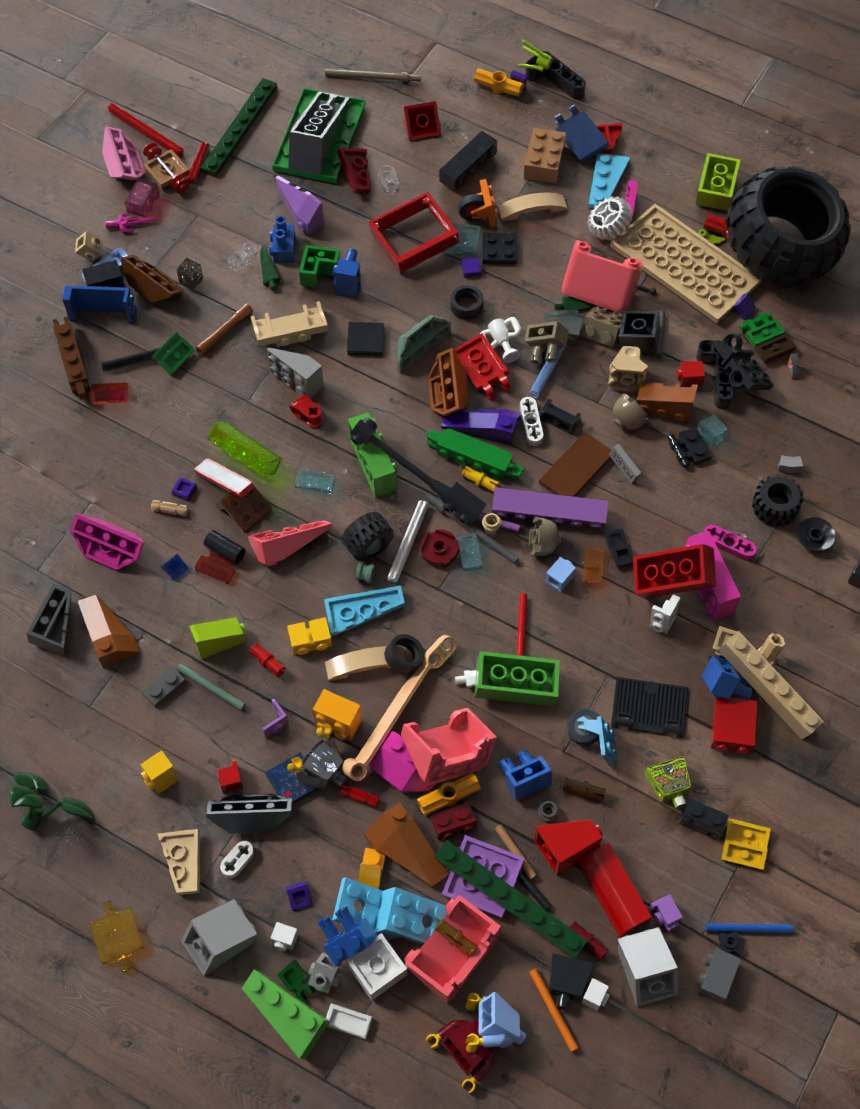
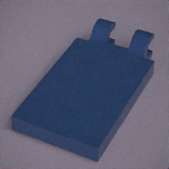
M573 104L568 107L572 117L564 120L559 113L554 118L559 126L556 130L566 133L565 143L582 164L610 145L585 111L579 113Z

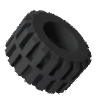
M776 474L775 477L770 475L767 479H762L761 483L757 485L752 502L753 512L758 514L757 518L759 520L763 519L765 524L771 523V526L778 524L780 527L784 523L788 525L796 519L804 497H802L803 491L799 490L800 485L795 484L794 479L789 480L787 479L788 476L785 475L780 477V474ZM769 497H779L786 504H776Z
M369 512L360 516L348 526L342 535L341 541L355 560L359 562L366 561L380 554L390 544L394 536V530L379 512Z

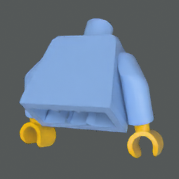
M493 992L488 997L483 996V998H480L476 993L469 994L466 1008L475 1011L479 1005V1035L482 1038L473 1033L468 1035L465 1043H469L466 1051L475 1052L478 1045L506 1048L513 1042L521 1044L525 1040L526 1033L520 1030V1016L518 1012L500 995Z

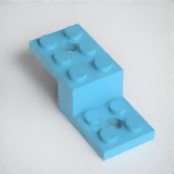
M345 877L341 881L332 920L341 923L335 912L347 906L356 922L366 918L377 936L382 933L386 940L402 937L424 945L435 931L434 928L438 922L445 918L447 910L445 909L446 905L397 887L382 891ZM355 900H359L361 902V911H357L355 909ZM424 916L429 919L428 928L422 923Z

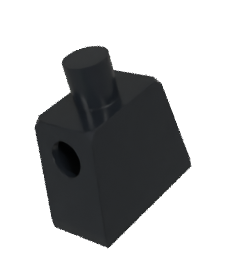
M553 953L550 967L549 993L558 996L557 1008L569 1010L571 1000L580 1001L594 963Z

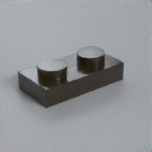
M786 333L756 346L755 351L761 360L767 363L795 351L796 346Z

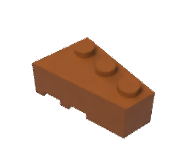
M641 383L636 402L646 413L688 423L698 385L681 387V384H675L674 387L664 386V383Z

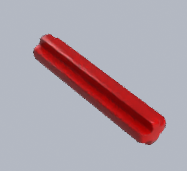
M202 142L187 177L189 183L197 182L201 166L210 149L209 143Z

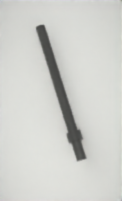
M431 494L426 497V500L434 505L441 514L445 513L512 563L516 564L519 557L471 523L467 525L461 523L458 520L460 515L455 511L452 514L446 512L443 509L444 503Z

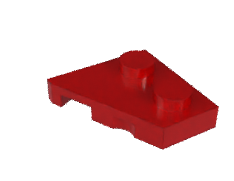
M623 123L596 125L610 145L599 153L612 154L621 134Z

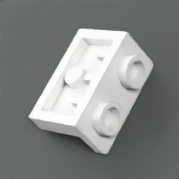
M673 594L670 601L666 600L662 608L653 606L649 623L653 630L665 634L668 633L677 616L680 597Z

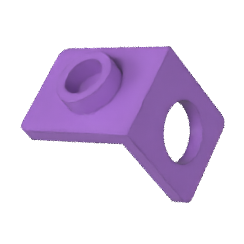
M275 699L271 700L272 705L280 717L262 728L265 738L273 733H279L288 724L287 715Z

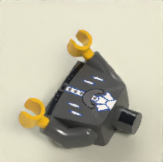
M326 723L323 724L325 732L322 727L317 728L316 731L318 736L324 737L323 740L320 738L302 760L299 757L292 758L291 761L293 763L287 766L289 771H295L294 775L307 787L325 789L331 781L341 787L347 780V777L339 772L343 759L333 737L330 735L332 727Z

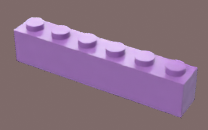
M495 487L492 513H496L499 517L514 515L516 519H526V517H532L533 520L535 517L552 520L556 524H563L565 521L571 522L573 526L590 524L591 528L600 529L601 526L606 524L608 501Z

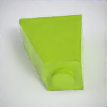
M237 617L189 626L201 660L245 643L244 635L247 634L244 624H239Z

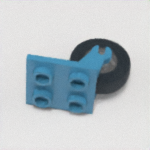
M580 709L574 712L567 722V731L570 738L575 743L583 746L592 745L600 740L601 756L612 769L616 768L615 761L618 760L616 749H613V742H615L614 730H611L608 722L606 723L594 710Z

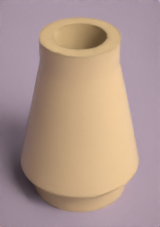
M494 513L487 514L482 520L485 534L491 538L495 537L501 525V519Z

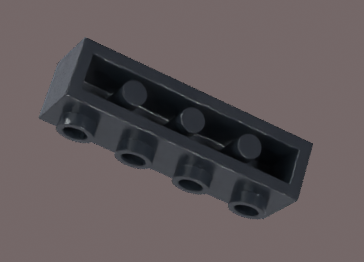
M481 131L439 170V181L454 191L463 186L469 177L474 176L480 167H483L491 157L496 155L498 151L497 140Z

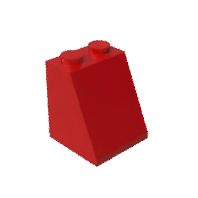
M591 820L539 825L536 827L534 842L557 876L576 865L585 855L599 848L603 833L597 824L594 825Z

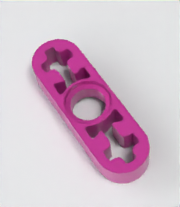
M708 525L705 528L704 532L710 531V533H715L713 539L717 548L746 561L754 558L757 548L753 542L716 525ZM731 539L735 545L727 546L724 541ZM746 548L750 549L748 553L744 552Z

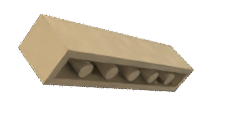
M739 631L718 649L801 739L811 735L824 722Z

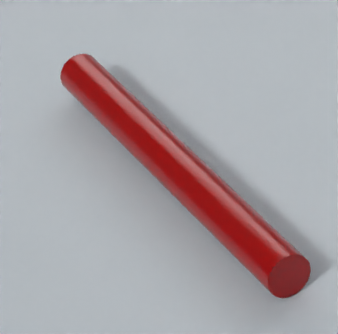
M521 593L519 598L516 652L518 656H524L526 593Z

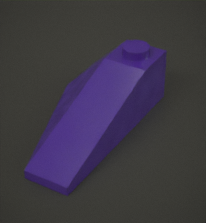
M506 409L457 411L444 416L441 428L452 429L460 433L512 445L521 413Z

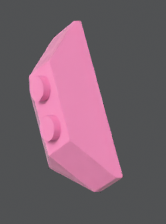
M106 126L102 153L110 177L137 180L144 176L146 172L136 146L124 135L125 133L121 129Z

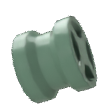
M359 562L355 580H365L366 583L371 584L375 565H365L363 562Z

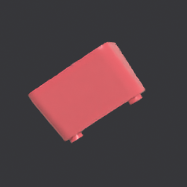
M577 240L574 244L564 277L562 292L567 296L615 312L623 313V311H627L636 295L644 262L636 258H628L621 264L591 254V246L587 242Z
M469 708L454 711L450 716L448 725L420 732V726L416 722L404 724L401 732V737L418 774L426 785H433L482 770L490 760L497 736Z
M460 895L456 899L452 898L445 907L447 912L444 920L456 930L460 929L466 938L477 945L472 955L468 957L467 954L455 945L451 946L449 940L440 933L434 931L420 949L416 951L412 949L405 957V967L447 1005L453 1000L494 946L501 930L499 924Z

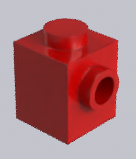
M702 361L680 363L679 370H676L677 381L680 380L681 387H692V385H698L697 387L703 385L705 374Z

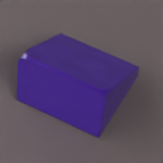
M306 881L286 887L292 911L313 905Z

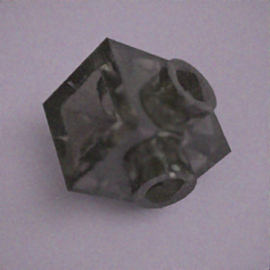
M187 257L176 269L179 282L185 287L194 289L203 280L201 264Z

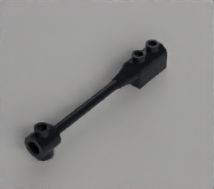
M367 417L364 420H359L350 433L353 436L351 440L354 444L360 446L363 443L366 446L371 442L428 484L433 492L442 500V503H444L443 509L446 512L452 514L455 511L460 515L458 520L464 525L468 523L473 524L487 505L485 502L458 482L451 488L436 479H432L374 436L377 431V424Z

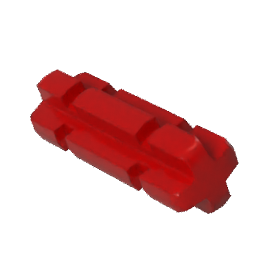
M345 783L339 790V794L344 797L349 796L350 799L360 803H368V806L371 807L378 805L379 796L369 795V792L356 787L351 788L350 785Z

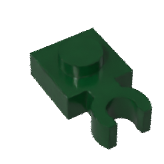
M296 959L291 961L277 974L290 992L296 989L297 997L303 1002L308 999L304 994V990L310 995L316 992L313 986L305 982L309 976Z

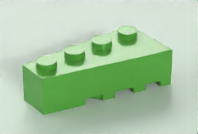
M254 969L243 985L242 990L297 1057L306 1060L331 1021L264 973Z

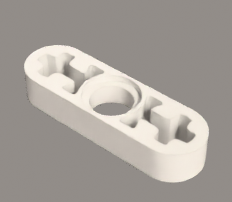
M525 397L520 401V413L526 441L531 446H538L543 441V430L535 399ZM526 404H529V407H531L530 412H528ZM533 418L536 420V423L528 424L526 420ZM534 430L537 439H534V437L532 436V432Z

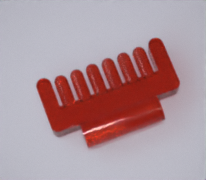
M210 553L209 557L201 555L194 567L195 571H200L204 574L208 573V576L212 575L217 580L225 581V584H229L235 574L234 568H231L232 562L213 553Z

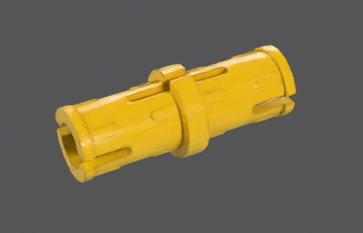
M469 466L465 467L466 470H463L461 475L474 482L476 486H482L493 493L495 487L498 488L500 482L487 477L486 473H480Z

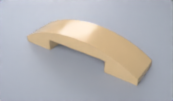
M534 193L511 199L499 205L497 209L502 222L518 219V214L545 209H550L551 213L567 210V205L561 194Z
M387 646L353 651L326 661L328 681L348 678V674L381 667L391 669L384 656ZM395 646L397 656L406 662L402 646Z

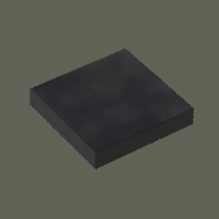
M349 322L347 355H383L384 323Z

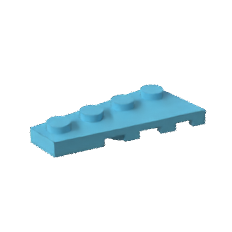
M603 153L597 154L588 208L595 209L594 206H598L599 201L603 202L605 198L609 199L613 196V192L617 188L619 180L630 162V157Z
M401 586L324 599L331 637L405 606Z

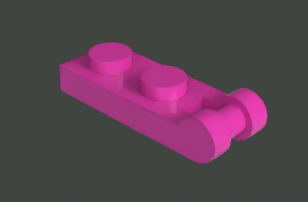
M634 180L628 182L625 197L626 202L631 206L632 213H634L638 183Z

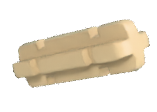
M159 500L152 501V511L159 512L161 510L162 513L173 515L178 513L179 516H187V505L180 504L178 506V504L163 501L160 503L161 501Z

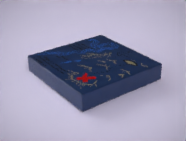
M301 752L265 772L277 795L292 798V804L320 789L319 787L304 786L297 776L294 775L295 771L287 769L288 764L293 763L291 761L292 758L299 757L301 760L304 758Z

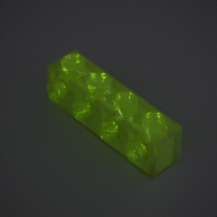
M227 421L213 423L207 437L217 447H220L263 477L276 474L283 459Z

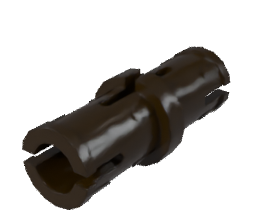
M568 778L565 779L563 791L580 794V797L583 798L587 796L601 801L604 800L606 788L590 785L586 781L582 783Z

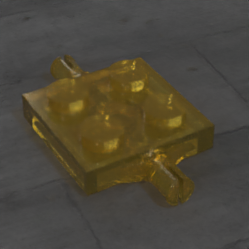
M109 900L102 903L106 915L89 923L101 964L105 965L112 961H120L122 972H128L132 969L128 957L134 952L144 949L132 908L128 907L120 911H114Z

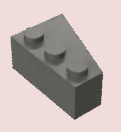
M54 583L52 584L27 631L29 643L65 657L72 604L71 590Z

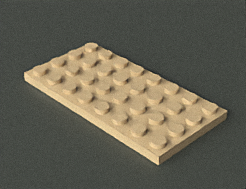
M657 204L651 206L628 226L626 231L621 233V236L618 235L610 242V247L625 258H636L643 261V271L716 324L735 307L734 305L743 294H750L762 281L761 278L755 276L748 268Z

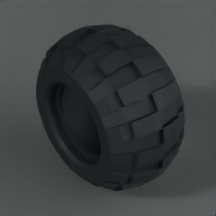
M797 166L768 168L761 174L757 173L749 178L736 192L727 215L726 228H729L728 242L732 250L738 253L737 259L744 267H748L754 272L755 276L762 280L768 279L773 284L784 286L790 283L798 286L808 284L831 271L845 253L851 230L849 212L845 201L839 197V191L832 184H829L821 175L815 172L812 173ZM768 217H777L792 223L799 229L805 240H798L785 235L770 222Z

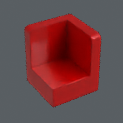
M236 759L232 760L233 766L218 770L223 794L243 789Z

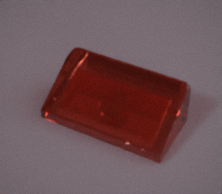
M128 383L92 384L89 392L91 403H126L128 400Z

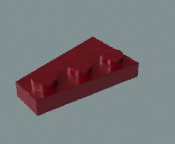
M339 148L337 154L353 192L368 193L371 190L370 175L367 172V149Z

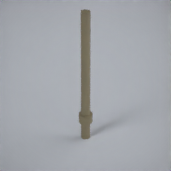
M325 69V76L401 80V82L406 83L408 81L421 82V75H412L407 72L396 74Z

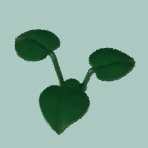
M15 773L14 779L18 785L12 788L10 801L12 808L19 806L29 807L21 822L25 828L37 830L41 820L46 821L47 817L58 807H61L63 811L71 815L94 822L95 817L91 809L81 800L71 797H65L63 802H58L44 814V809L42 808L44 800L38 795V790H47L48 785L46 781L33 773Z

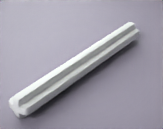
M420 500L417 504L388 574V580L391 582H398L428 509L426 501Z

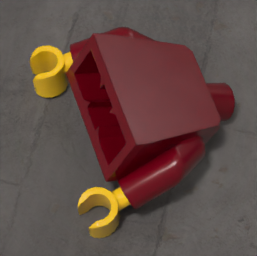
M475 1019L470 1022L467 1020H452L438 1030L437 1035H428L426 1041L429 1042L435 1038L436 1043L430 1048L432 1050L438 1049L441 1043L467 1076L472 1075L470 1079H465L462 1083L463 1087L466 1082H472L473 1088L468 1092L472 1093L475 1090V1083L480 1081L491 1068L494 1057L493 1047L478 1045L475 1052L466 1051L469 1043H465L468 1035L473 1033L482 1038L479 1035V1022Z

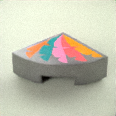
M797 353L790 355L787 364L792 379H797L800 373L796 366V363L799 362Z

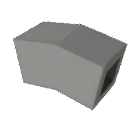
M781 455L778 471L786 473L801 472L803 468L801 456L788 457Z

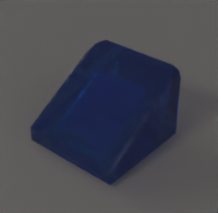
M178 553L160 565L173 580L189 569Z

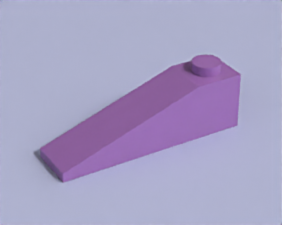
M277 176V190L293 217L297 228L310 236L324 226L322 202L310 192L306 191L304 193L300 187L296 186L294 188L291 182Z

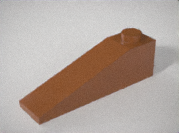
M97 595L77 601L103 668L140 654L132 633Z
M400 802L385 811L363 834L381 855L385 854L396 865H402L413 876L431 888L448 877V873L443 865L434 859L436 854L416 822Z

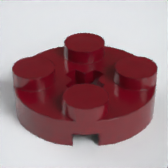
M437 529L432 533L428 532L421 540V557L433 566H449L458 555L459 545L455 536L443 529ZM443 545V550L437 551L434 547Z

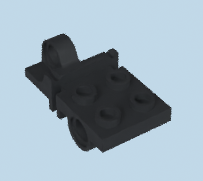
M728 334L722 341H715L713 343V346L724 358L721 364L726 365V370L731 368L733 370L729 377L732 386L747 387L748 390H770L774 386L770 376L760 368V364L756 360L750 359L755 352L753 350L741 349L743 340L739 334ZM733 338L736 339V345L734 347L732 346Z

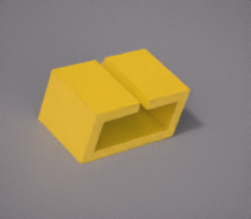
M326 617L309 621L310 628L307 629L305 622L287 626L293 655H304L314 650L322 651L332 646Z
M162 750L140 764L143 769L141 775L150 791L154 789L157 794H160L179 781L173 765Z

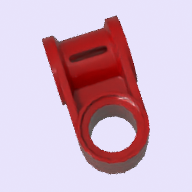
M303 394L289 406L291 412L310 428L316 429L323 424L321 408L307 395Z

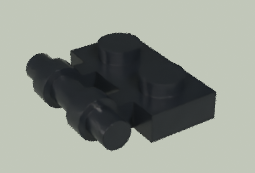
M696 427L679 432V439H676L674 434L667 437L670 448L675 451L676 459L682 464L683 468L690 465L689 460L692 461L693 465H697L712 458Z

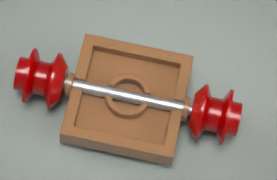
M156 143L147 144L143 150L144 156L149 160L143 164L145 171L161 189L171 185L176 193L186 192L190 184L185 179V176L190 172L187 166L172 149L162 154V150Z

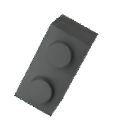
M718 948L715 949L713 954L709 953L704 964L708 966L706 973L701 972L697 985L700 986L698 993L723 1004L741 959Z

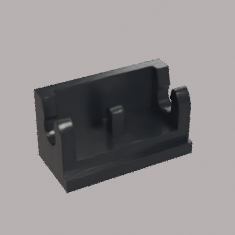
M548 399L541 408L540 420L572 435L581 422V414L577 413L574 416L554 406L551 403L552 400Z

